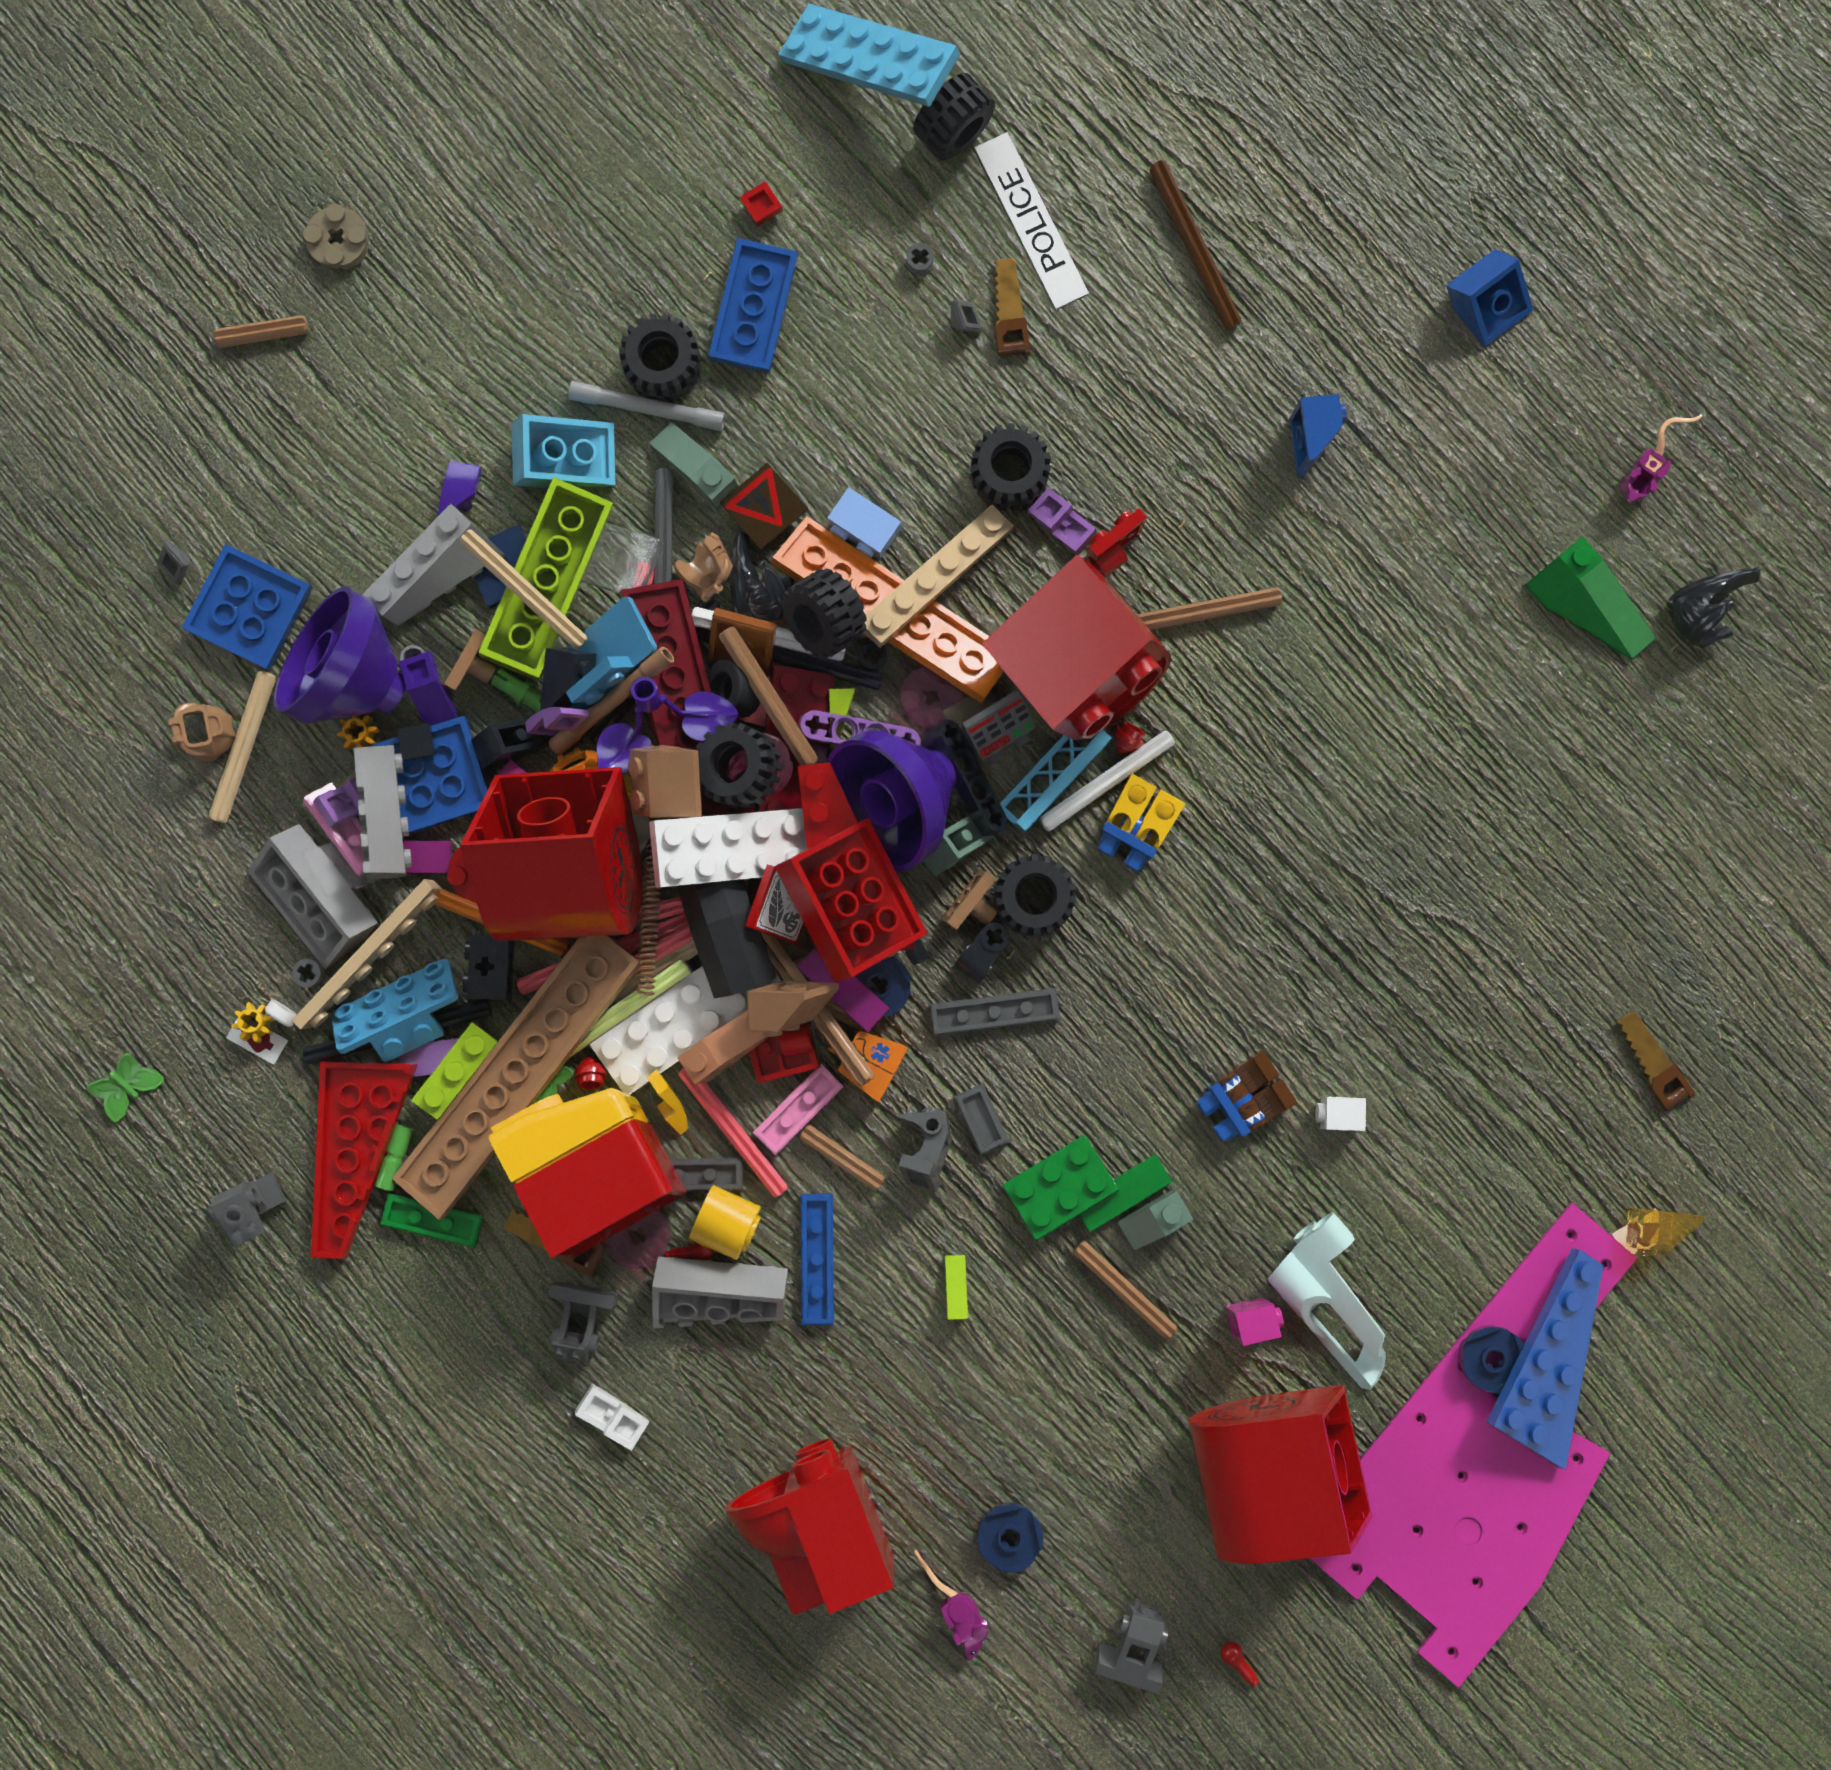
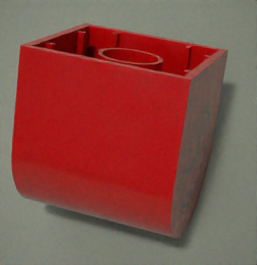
M621 767L495 775L460 844L479 913L489 935L496 941L630 934L635 928L640 911L642 869L637 833Z
M1344 1385L1236 1400L1205 1409L1190 1417L1189 1426L1215 1552L1220 1560L1238 1564H1257L1352 1553L1372 1518Z

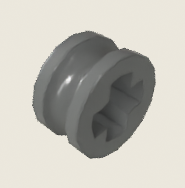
M923 243L912 245L906 254L908 270L918 276L929 273L934 264L932 249ZM917 254L919 257L926 255V264L921 262L915 264L914 255Z
M312 959L298 961L292 970L294 982L304 988L317 987L325 977L323 966L318 961ZM310 965H312V972L316 974L315 978L307 979L305 982V975L301 973L302 969L310 968Z

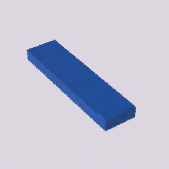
M833 1193L801 1194V1326L834 1325Z

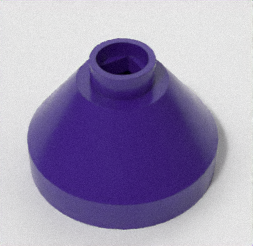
M341 587L332 592L318 606L297 636L280 671L274 693V706L277 711L302 724L365 715L375 709L388 714L396 707L405 692L406 685L402 672L397 670L398 660L374 603L348 587Z
M878 730L864 731L836 746L826 763L831 762L857 821L860 822L869 818L895 871L908 870L934 854L943 838L951 790L956 784V772L950 759L938 750H928Z

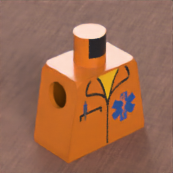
M859 1030L852 1044L873 1071L874 1078L867 1084L860 1086L842 1062L837 1071L874 1100L880 1102L908 1047ZM829 1045L827 1050L836 1055L834 1050Z

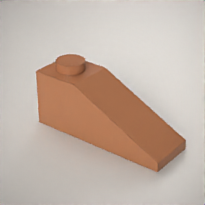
M747 1010L700 1040L680 1055L678 1059L695 1085L705 1083L714 1079L769 1037L763 1036V1031L749 1030V1013Z

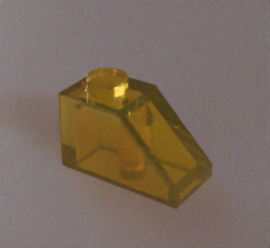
M1628 1207L1626 1246L1637 1248L1638 1255L1657 1257V1251H1671L1704 1222V1215Z

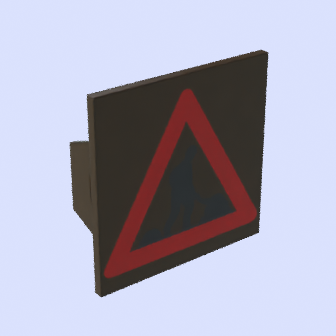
M768 463L720 502L721 506L760 550L809 510Z

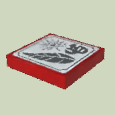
M767 864L745 926L797 945L804 923L775 867Z

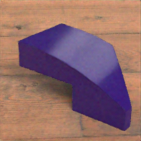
M449 461L442 488L438 516L450 503L459 511L463 509L466 512L472 509L471 500L475 499L481 479V466Z

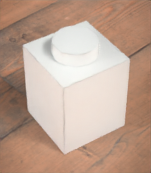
M1321 1097V1103H1317L1315 1109L1316 1122H1320V1129L1365 1131L1366 1098Z

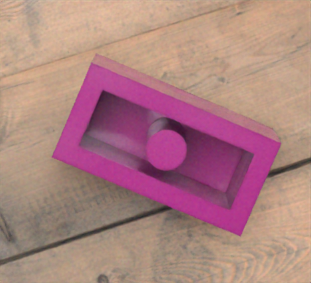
M1261 1297L1225 1306L1232 1337L1242 1346L1282 1337L1280 1328L1284 1327V1320L1279 1307L1275 1308L1274 1304Z

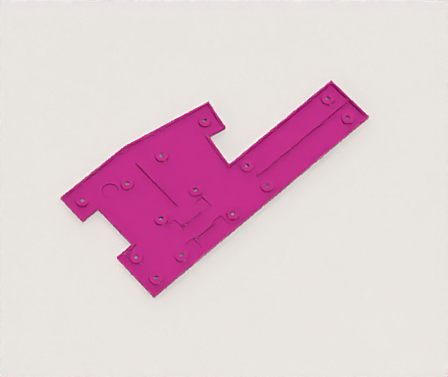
M1571 1202L1360 1457L1372 1518L1352 1553L1310 1558L1357 1600L1378 1576L1436 1628L1418 1648L1417 1652L1458 1688L1541 1587L1611 1454L1573 1432L1566 1470L1553 1465L1486 1423L1498 1397L1494 1396L1495 1393L1479 1389L1468 1381L1461 1370L1459 1362V1346L1461 1341L1467 1338L1473 1330L1482 1326L1494 1325L1503 1327L1518 1336L1523 1344H1525L1572 1248L1583 1251L1601 1264L1604 1261L1606 1262V1266L1603 1267L1596 1308L1635 1262L1636 1256ZM1569 1232L1572 1233V1237H1571V1238H1568V1237H1567V1234H1568ZM1490 1351L1486 1358V1364H1491L1493 1368L1497 1367V1360L1501 1358V1354H1495L1493 1351ZM1421 1416V1421H1417L1416 1417ZM1574 1456H1578L1577 1461L1573 1460ZM1459 1473L1463 1474L1462 1478H1458ZM1519 1524L1522 1525V1529L1518 1530L1517 1528ZM1414 1527H1418V1532H1413ZM1354 1565L1357 1566V1570L1355 1571L1352 1570V1567ZM1474 1579H1478L1477 1584H1473ZM1449 1649H1453L1452 1654L1448 1653Z

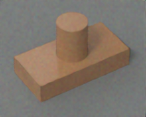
M475 629L445 681V687L455 692L466 672L488 684L497 667L476 656L486 634Z
M978 870L940 920L957 930L970 913L985 926L989 924L997 914V910L984 901L982 897L996 879L987 871Z

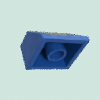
M1496 249L1446 285L1454 311L1481 345L1484 346L1488 345L1533 311L1519 259Z
M1339 394L1301 398L1289 417L1297 478L1305 476L1333 441L1337 433H1339L1343 424L1346 423V408L1344 404H1340Z

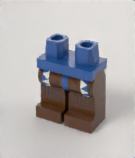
M1257 1051L1214 1083L1205 1088L1207 1092L1195 1104L1205 1117L1217 1109L1220 1110L1225 1119L1213 1126L1212 1129L1218 1139L1224 1142L1236 1136L1244 1137L1252 1130L1284 1110L1293 1107L1298 1102L1282 1079L1273 1080L1279 1076V1073L1265 1052ZM1270 1082L1258 1091H1256L1255 1093L1251 1094L1253 1091H1255L1265 1083Z

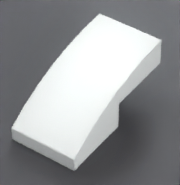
M591 1384L575 1410L576 1416L599 1428L605 1436L631 1451L649 1424V1420L594 1384Z

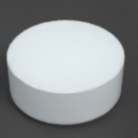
M271 999L265 1007V1012L287 1027L294 1025L291 1020L297 1014L285 1005Z

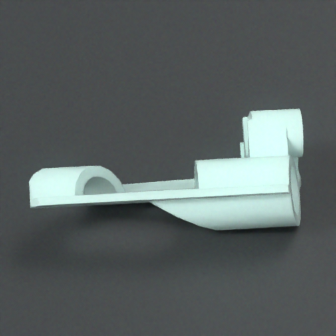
M1331 1212L1318 1222L1313 1221L1305 1226L1294 1237L1293 1240L1297 1245L1267 1280L1356 1383L1363 1389L1371 1390L1379 1380L1385 1365L1386 1352L1382 1348L1385 1334L1330 1262L1355 1240L1349 1229L1334 1212ZM1319 1303L1330 1304L1364 1343L1356 1362L1311 1312Z

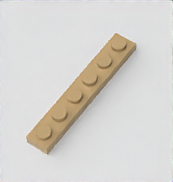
M993 505L988 507L866 614L867 621L865 624L867 627L864 633L879 648L882 647L1010 534L1014 525Z
M424 879L291 1021L300 1030L319 1027L328 1018L329 1014L327 1011L334 1003L339 1005L349 996L351 991L348 988L356 980L358 982L362 981L372 971L373 968L370 965L378 957L383 958L393 949V940L400 933L404 935L410 931L416 924L414 918L422 910L424 912L429 910L437 902L438 897L436 895L442 888L434 880Z

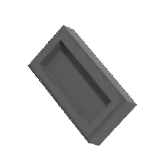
M983 1083L953 1096L980 1155L1010 1142Z

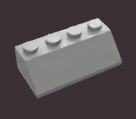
M300 824L270 837L248 869L252 878L325 970L364 941L378 924L371 911L362 904L351 886L343 880L332 862L324 856L314 843L313 838L305 832Z

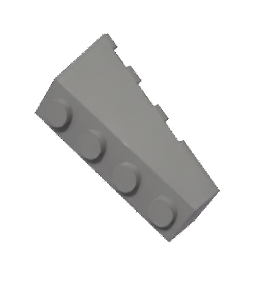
M450 503L362 596L371 600L376 610L383 617L399 626L430 606L432 600L443 593L447 595L456 589L457 584L469 576L475 577L483 571L482 568L485 566L460 544L459 539L467 530H473L502 558L506 555Z
M394 745L354 748L357 792L359 793L358 810L360 825H362L360 834L363 857H365L363 873L367 880L407 877L406 868H412L411 850L404 849L403 837L409 836L408 818L401 817L400 805L406 804L405 786H398L397 773H403L402 754H395Z
M658 1256L652 1284L653 1329L664 1328L665 1323L678 1322L679 1327L692 1326L693 1321L710 1320L712 1325L724 1324L730 1318H738L741 1323L783 1320L788 1268Z

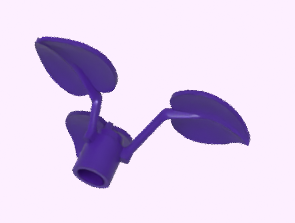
M647 677L639 678L632 684V695L628 697L634 698L637 705L635 708L636 727L633 730L628 724L618 723L609 726L601 733L597 742L598 768L621 767L622 774L629 773V749L652 746L651 740L647 736L639 734L642 729L643 712L657 710L661 704H665L678 716L684 717L682 722L684 733L697 742H705L704 735L708 731L715 733L714 727L720 724L726 727L727 723L735 722L738 719V712L728 700L710 692H696L689 695L685 700V711L680 710L667 699L666 695L660 694L654 680Z

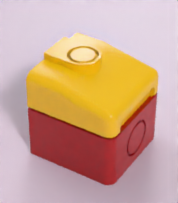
M608 1088L563 1103L560 1095L554 1094L491 1127L493 1133L488 1135L490 1143L511 1183H516L513 1187L550 1258L576 1257L687 1194L653 1127L651 1124H648L649 1120L635 1097L617 1089Z

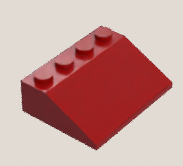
M869 818L774 866L835 983L859 974L928 934Z

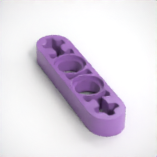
M809 711L803 714L798 721V727L803 735L811 741L839 745L846 740H842L837 736L836 727L840 722H846L852 728L850 738L868 731L870 728H877L889 734V730L893 731L892 735L903 738L907 734L909 741L916 745H921L919 734L914 729L822 711ZM815 717L817 724L827 725L829 724L828 719H831L832 722L828 729L829 738L825 737L827 730L823 729L815 730L811 734L810 728L805 726V723Z

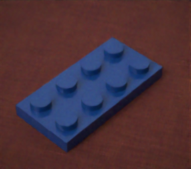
M737 238L708 355L709 360L770 374L799 257L798 251Z

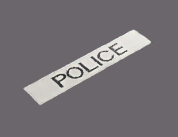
M1008 132L974 147L1055 308L1057 309L1089 294Z

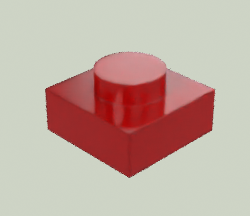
M766 181L740 196L741 204L756 227L783 212L781 203Z

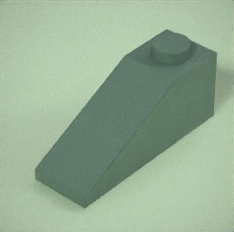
M672 422L649 443L715 510L721 505V501L737 489L735 478L710 453Z

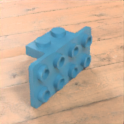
M630 597L621 598L583 632L587 636V641L578 650L596 653V663L589 673L566 692L571 703H574L570 708L588 710L656 652L657 645L633 599Z
M442 959L432 962L423 969L410 975L402 976L397 981L380 989L373 990L367 995L351 1003L343 1004L334 1010L331 1016L336 1049L339 1053L345 1054L370 1042L386 1063L443 1036V1028L432 1012L458 999L453 970L449 960Z

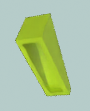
M855 688L829 689L830 713L848 716ZM840 722L836 727V734L839 738H841L846 722ZM830 744V750L832 751L838 745Z
M945 1255L948 1320L968 1319L965 1255Z

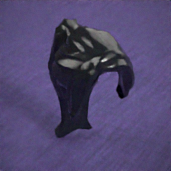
M737 528L732 557L733 568L730 575V590L735 613L768 622L783 617L784 612L782 607L784 592L794 585V579L784 575L781 581L779 576L773 571L772 565L768 562H763L760 566L762 570V579L760 581L755 566L752 565L750 560L749 536L741 531V528Z
M1760 566L1705 577L1676 591L1667 601V607L1674 613L1672 622L1678 633L1685 640H1688L1690 644L1701 648L1732 636L1733 631L1728 626L1715 630L1712 629L1732 609L1733 602L1725 598L1729 597V593L1737 588L1757 583L1761 574L1759 572L1761 570Z

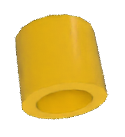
M713 1185L697 1216L689 1240L734 1260H738L741 1252L746 1253L761 1219L758 1216L761 1206Z

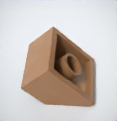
M668 745L629 749L630 760L628 762V770L632 782L630 802L633 807V814L650 818L702 816L698 750Z
M780 981L747 991L749 1030L763 1031V1036L772 1037L783 1035L782 1030L792 1031L800 1029V1024L812 1021L839 990L838 983Z

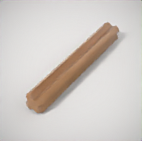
M1085 1241L1075 1248L1074 1255L1166 1340L1172 1337L1177 1330V1326Z

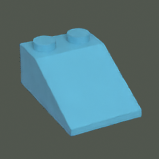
M522 414L512 423L513 486L549 488L553 477L576 487L615 486L614 423Z

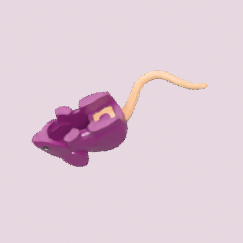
M1703 415L1695 418L1674 417L1667 419L1661 425L1658 432L1656 450L1653 451V448L1644 451L1634 463L1629 476H1623L1620 480L1619 490L1623 493V497L1627 502H1638L1648 496L1650 492H1655L1657 483L1668 473L1671 461L1662 457L1665 448L1664 435L1667 426L1672 423L1696 422Z
M915 1550L916 1558L925 1569L931 1581L948 1595L940 1603L942 1606L940 1610L949 1629L953 1630V1638L956 1645L959 1646L963 1643L968 1660H972L978 1654L982 1642L988 1636L986 1619L980 1617L978 1606L969 1594L956 1592L940 1582L921 1558L918 1551Z

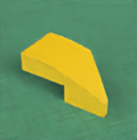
M656 1069L647 1079L658 1095L664 1100L657 1108L665 1120L682 1135L688 1129L684 1108L664 1077Z

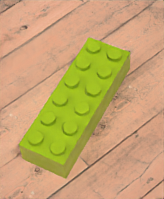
M553 477L514 569L562 614L568 617L613 511V502ZM506 587L478 653L482 659L540 682L544 673L546 648H555L560 635Z

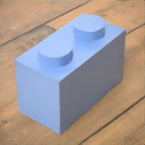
M849 487L827 517L828 526L831 528L830 532L844 541L849 539L857 545L856 549L870 558L874 556L881 560L901 531V521Z

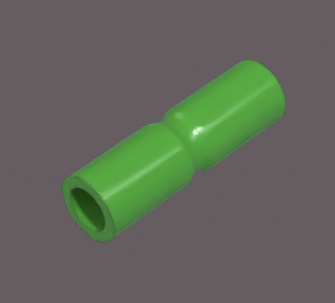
M396 1123L374 1186L384 1190H394L396 1182L392 1178L402 1166V1158L406 1154L414 1128Z

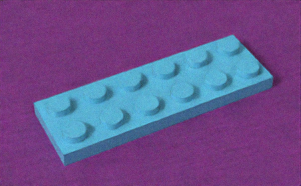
M808 3L778 55L783 63L930 107L961 53L957 46Z

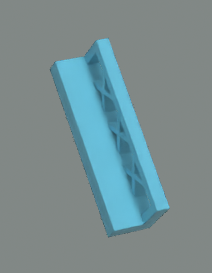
M1103 729L1093 736L1094 739L1086 747H1074L1073 739L1063 735L1000 803L1007 820L1021 833L1024 834L1110 742L1112 737ZM1069 740V748H1061ZM1070 752V765L1065 770H1052V757L1056 753ZM1074 752H1081V753L1074 759ZM1048 762V771H1040ZM1048 775L1049 787L1044 793H1031L1030 781L1033 777ZM1053 775H1059L1053 782ZM1027 785V794H1019ZM1027 798L1028 810L1019 819L1006 809V806L1013 799ZM1031 798H1038V799L1031 805Z

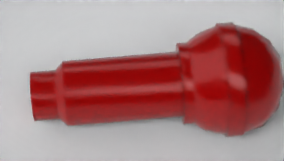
M696 1242L692 1245L665 1251V1257L695 1258L703 1261L710 1259L714 1254V1250Z
M1235 1642L1225 1643L1220 1650L1223 1662L1234 1667L1246 1683L1255 1687L1259 1683V1679L1244 1659L1241 1646Z

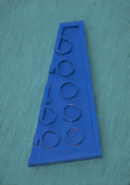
M1575 1248L1571 1249L1486 1421L1492 1427L1566 1470L1604 1266L1583 1251Z

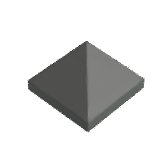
M957 300L951 302V327L964 332H982V326L972 302Z
M167 541L163 545L158 564L179 585L182 583L188 568L190 555Z

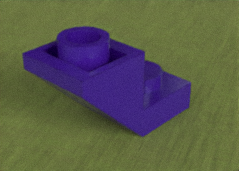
M427 651L399 661L407 692L424 723H430L433 726L458 718L451 691L441 684L434 655L431 652Z

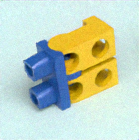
M1131 774L1101 830L1103 835L1097 850L1113 857L1120 844L1126 846L1131 850L1123 864L1138 872L1148 859L1151 860L1186 803L1160 789L1145 816H1141L1157 787Z

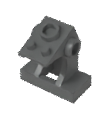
M908 1108L906 1109V1114H898L897 1118L901 1122V1127L921 1133L924 1136V1142L920 1151L915 1155L902 1154L898 1166L907 1184L937 1193L941 1182L939 1176L952 1141L949 1119L946 1111H940L939 1108H924L919 1113H914V1109Z
M269 1173L255 1181L243 1182L214 1196L208 1210L212 1220L216 1224H221L224 1232L227 1233L236 1247L266 1232L259 1215L287 1201L274 1173Z
M558 1281L550 1284L548 1297L564 1300L560 1328L554 1327L550 1338V1346L553 1347L555 1356L560 1357L559 1360L561 1362L578 1365L579 1361L588 1362L590 1354H596L599 1335H595L599 1309L600 1307L614 1309L617 1306L619 1293ZM572 1312L589 1315L585 1333L569 1331Z
M1135 1598L1134 1603L1130 1601L1127 1603V1615L1122 1614L1118 1634L1122 1635L1119 1646L1116 1648L1099 1643L1095 1654V1674L1158 1694L1162 1686V1662L1156 1661L1154 1658L1158 1648H1164L1166 1644L1168 1628L1165 1627V1622L1160 1611H1158V1605L1153 1603L1150 1606L1142 1604V1600ZM1131 1644L1146 1648L1144 1654L1141 1656L1128 1652Z

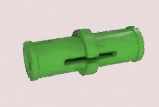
M500 668L497 671L498 676L495 675L492 679L491 686L514 698V703L519 706L524 704L535 712H539L542 693L532 688V683L528 681L524 683Z

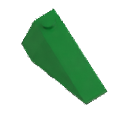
M1583 536L1524 585L1546 610L1553 614L1561 615L1571 621L1573 626L1578 629L1583 628L1598 637L1600 642L1629 659L1634 658L1656 639L1605 561Z

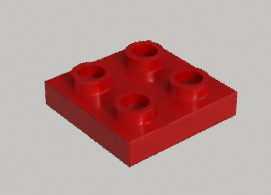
M1140 507L1132 514L1127 510L1114 521L1115 526L1106 533L1105 530H1102L1089 541L1091 545L1086 549L1087 555L1085 560L1097 568L1104 578L1128 561L1127 555L1122 548L1141 533L1148 518Z
M810 1022L800 1024V1029L782 1030L783 1035L769 1037L749 1052L757 1084L821 1068Z

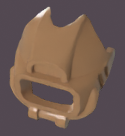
M712 532L710 536H706L702 542L698 543L695 549V558L692 562L686 563L678 560L674 564V570L679 577L694 588L696 594L704 602L710 601L714 594L722 591V583L727 579L733 568V564L721 539Z
M194 702L184 703L176 709L174 717L167 720L168 727H171L173 735L171 737L172 744H179L186 753L194 756L201 762L215 761L233 745L236 737L232 726V716L216 706L197 705ZM201 713L204 716L208 740L191 744L187 739L183 718Z

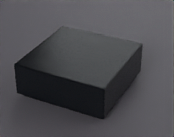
M430 723L397 729L403 761L407 762L437 755Z

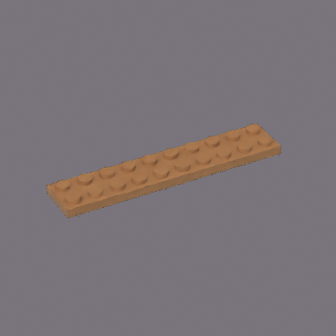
M609 935L579 937L393 1176L392 1180L438 1220H444L495 1154L488 1135L493 1133L491 1127L535 1103L639 969L640 960Z

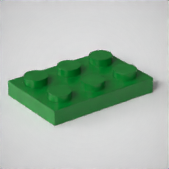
M1086 1135L1081 1136L1003 1184L1004 1189L1036 1241L1041 1240L1120 1191Z

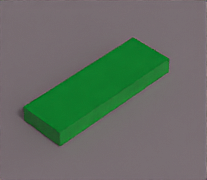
M1153 1154L1113 1178L1120 1191L1086 1211L1080 1217L1089 1232L1173 1181L1157 1155Z
M388 1193L380 1225L475 1248L477 1247L484 1215L452 1208L444 1220H438L414 1198Z

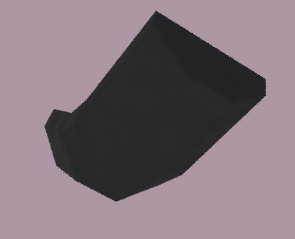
M744 879L678 886L690 932L714 999L749 990L776 978L761 932L745 926L752 905Z

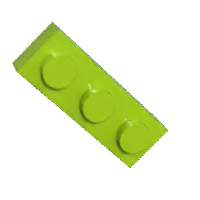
M472 1022L411 1101L438 1120L498 1041Z

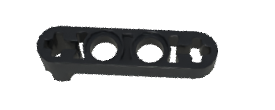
M947 719L925 730L922 733V747L928 750H938L950 759L956 772L955 787L979 832L985 836H991L1003 831L1007 824L1005 812L958 724L953 720ZM957 757H960L964 761L966 766L965 771L959 768L957 764ZM972 785L979 789L980 799L973 795Z

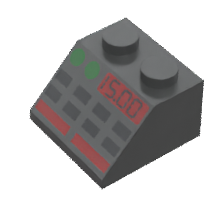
M1017 689L962 723L961 730L980 765L987 761L990 765H993L1006 756L1004 751L1015 745L1018 749L1033 739L1031 734L1035 732L1036 726Z

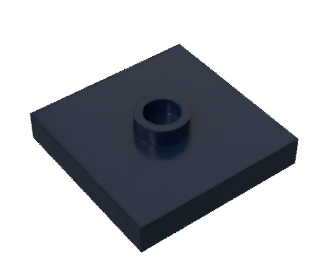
M519 524L488 538L506 555L503 559L513 568H515L526 542ZM483 567V571L476 575L474 579L487 606L491 609L499 605L507 586L486 567Z

